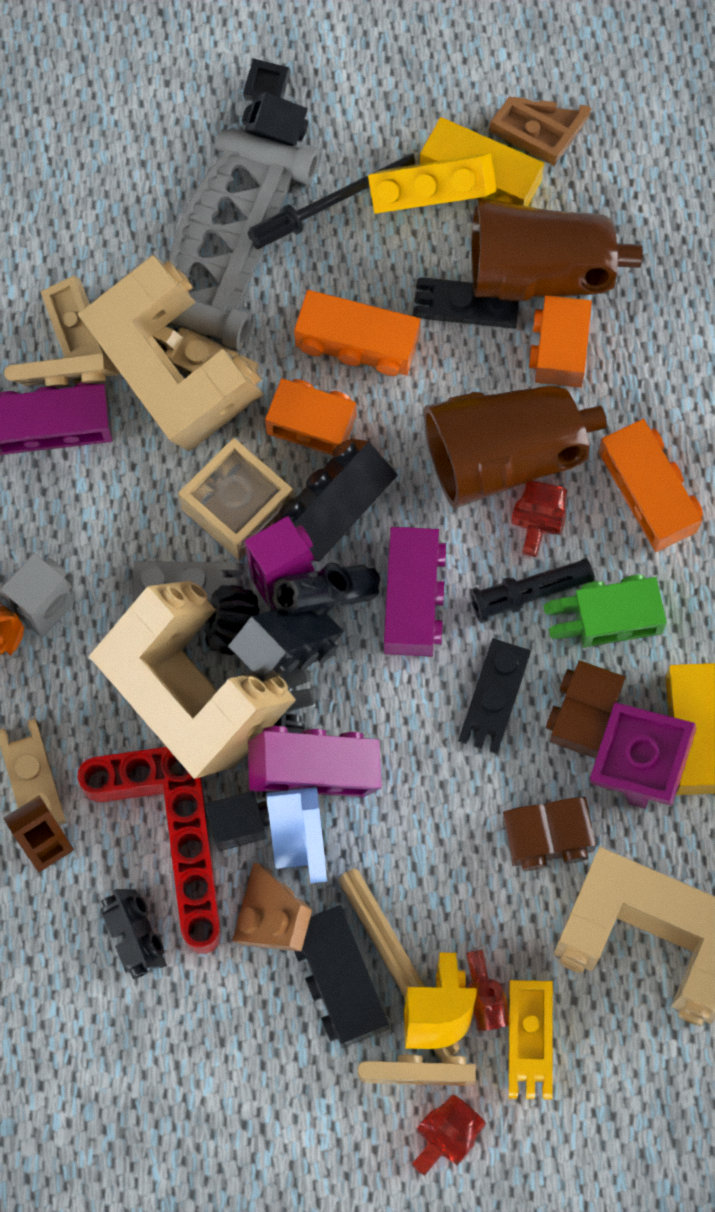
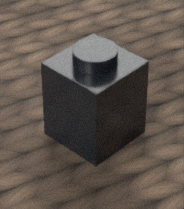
M268 92L255 95L244 131L295 146L298 141H302L306 134L308 120L305 117L308 108Z
M255 791L205 803L218 852L267 839L264 827L270 826L269 812L266 801L257 803Z

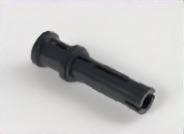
M584 558L581 561L547 570L517 581L514 578L506 577L502 579L501 584L482 590H479L477 587L470 589V599L475 615L482 624L487 622L490 616L509 610L512 613H516L523 608L525 603L594 582V573L589 560ZM567 577L566 579H562V580H559V581H556V582H553V583H550V584H547V585H544V586H540V587H539V585H542V584H545V583H548V582H552V581H555V580H558V579Z

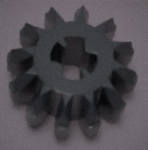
M221 585L212 594L210 603L216 611L206 621L204 628L206 633L205 641L211 650L233 656L235 653L228 647L248 620L252 616L259 614L260 609L258 607L257 595L253 594L252 590L235 585Z

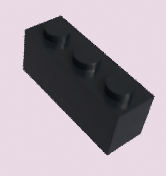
M350 438L340 443L332 453L333 458L324 468L310 475L304 490L281 507L279 511L280 516L272 523L273 525L288 516L295 528L302 525L313 544V547L310 548L314 557L313 561L320 562L398 476L369 441Z
M276 608L252 616L228 647L263 682L276 676L284 678L298 668L303 671L317 661L320 664L324 663L337 650L338 646L335 642L343 634L344 630L328 614L317 615L312 611L288 614L286 611H278Z
M341 905L311 916L302 951H294L298 962L306 959L312 975L305 977V981L314 1002L322 999L328 1015L321 1017V1021L329 1041L338 1039L341 1049L389 1030L388 1020Z

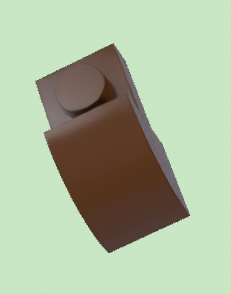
M40 795L3 818L38 873L74 851Z

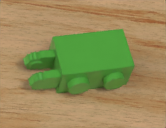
M641 574L625 577L621 580V583L605 585L603 581L590 582L583 585L581 590H576L575 596L551 600L543 605L545 614L551 616L575 612L577 621L555 624L548 629L549 635L552 639L580 636L583 648L661 635L667 624L657 577L645 578Z

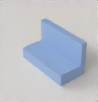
M317 787L266 793L275 869L308 866L310 883L327 882Z

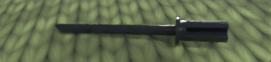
M414 153L377 171L415 165ZM368 175L297 211L289 204L284 206L281 213L249 228L250 231L247 232L249 239L253 241L256 249H260L292 232L295 234L301 233L303 230L301 221L369 188Z

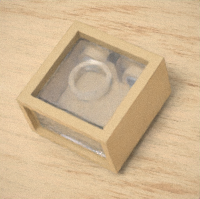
M235 438L178 492L182 511L239 561L247 554L245 540L271 526L280 516L279 511L287 501L294 498L293 488Z

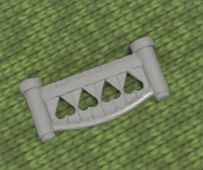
M223 128L217 140V150L223 152V155L209 170L191 197L177 227L169 255V260L177 270L180 269L188 280L191 279L190 271L193 267L203 266L218 283V286L189 292L196 303L169 324L220 339L223 346L241 350L249 334L251 314L239 310V306L264 247L256 249L253 241L249 239L247 232L250 231L249 228L279 213L292 180L305 185L311 184L318 168L320 150L306 144H302L299 148L238 129L230 128L228 130ZM238 168L246 169L260 186L236 193H230L226 190L227 185L233 181V171ZM225 200L233 202L246 218V220L220 226L212 222L214 216L220 213L218 209L219 204ZM209 233L218 234L232 250L231 253L210 258H201L198 255L199 250L206 246L204 238Z

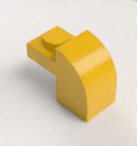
M439 952L435 975L436 987H407L403 1011L405 1049H439L448 1047L458 1042L467 1033L472 1020L477 989L466 988L465 970H458L457 953Z

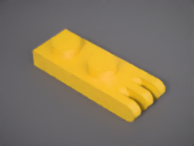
M509 981L508 1099H517L519 1094L518 1081H525L526 1099H535V1082H543V1100H552L553 981Z

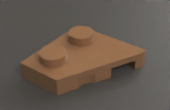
M509 96L491 120L489 132L555 166L588 120L592 108L580 105L578 111L557 108V102L544 100L533 102L527 98Z
M253 863L232 941L245 946L302 951L312 909L303 900L296 898L294 892L286 884L278 881L272 875L273 871L270 868L259 863Z

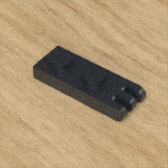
M423 277L416 280V289L431 291V293H415L414 303L429 305V307H413V317L517 328L519 301L475 297L471 282Z
M492 638L458 742L466 744L470 738L471 729L479 731L474 747L482 749L488 734L494 736L490 744V752L498 754L531 655V650Z

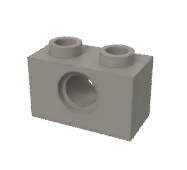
M33 553L0 590L11 611L17 614L24 624L43 638L75 602L70 592L72 586L64 578L67 575L65 570L53 559L48 558L46 561H43Z

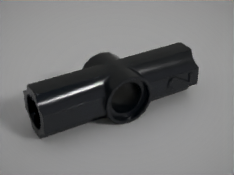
M331 562L320 571L279 578L273 584L274 595L272 600L278 611L283 610L288 614L312 611L317 615H325L336 606L373 600L380 593L379 583L381 578L375 567L369 568L364 564L343 567L338 563Z

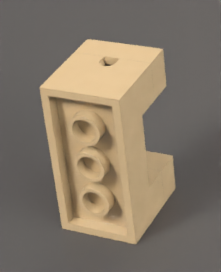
M152 255L79 312L78 316L167 438L185 450L191 451L264 395L257 385L262 379L248 361H245L240 354L233 357L224 349L185 379L152 335L196 303L188 292L193 286L180 269L177 270L170 260L163 263L156 256Z
M191 581L147 586L89 657L194 779L235 768L248 754V741L262 733L263 728L273 726L296 699L288 691L287 683L280 676L262 682L254 673L229 678L217 690L182 650L216 611L207 600L208 595L205 590Z
M599 846L553 955L560 957L559 964L577 973H583L584 969L593 971L601 957L616 919L632 926L634 925L641 930L693 952L671 1007L680 1010L678 1016L691 1024L702 1026L704 1021L712 1024L715 1021V896Z

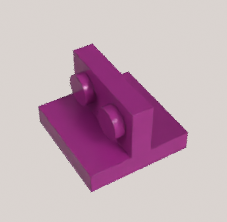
M615 702L589 779L591 784L622 792L625 794L629 805L646 809L648 800L672 806L697 730L696 724Z

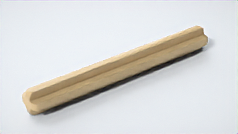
M355 868L342 874L339 877V884L404 998H406L407 987H425L359 870ZM456 1042L448 1047L434 1049L439 1059L441 1056H453L459 1051V1044Z

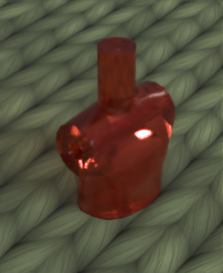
M533 480L526 483L521 498L515 503L511 519L513 525L527 529L522 554L537 557L543 533L562 534L566 522L565 504L568 492L566 488Z
M483 949L466 952L472 979L466 984V988L477 989L473 1009L476 1031H488L509 1026L505 992L498 981L489 978Z
M452 1094L438 1108L430 1111L416 1130L427 1141L428 1145L411 1165L423 1176L427 1174L441 1156L457 1166L460 1165L474 1148L479 1134L486 1126L485 1120L462 1099Z

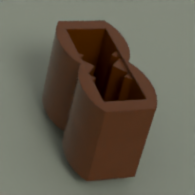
M580 660L575 671L567 668L559 692L566 694L561 708L553 706L545 728L552 731L550 743L596 759L614 703L618 702L626 676Z
M586 797L563 799L503 812L502 818L512 866L521 865L522 871H534L547 867L546 861L551 859L563 858L565 864L582 862L589 859L588 853L595 851L596 843Z

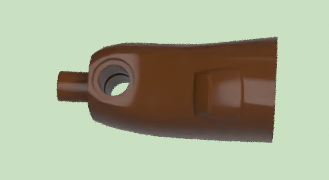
M476 198L471 231V268L475 297H491L507 301H528L532 297H545V295L570 297L601 294L615 287L617 267H641L643 257L642 244L617 243L614 222L606 215L546 210L483 198Z
M543 386L491 395L471 392L470 394L450 397L444 402L426 405L424 408L425 434L431 459L443 492L450 505L455 509L522 485L536 478L570 470L581 465L589 456L587 433L606 429L607 427L606 415L601 405L578 410L568 390L557 386Z

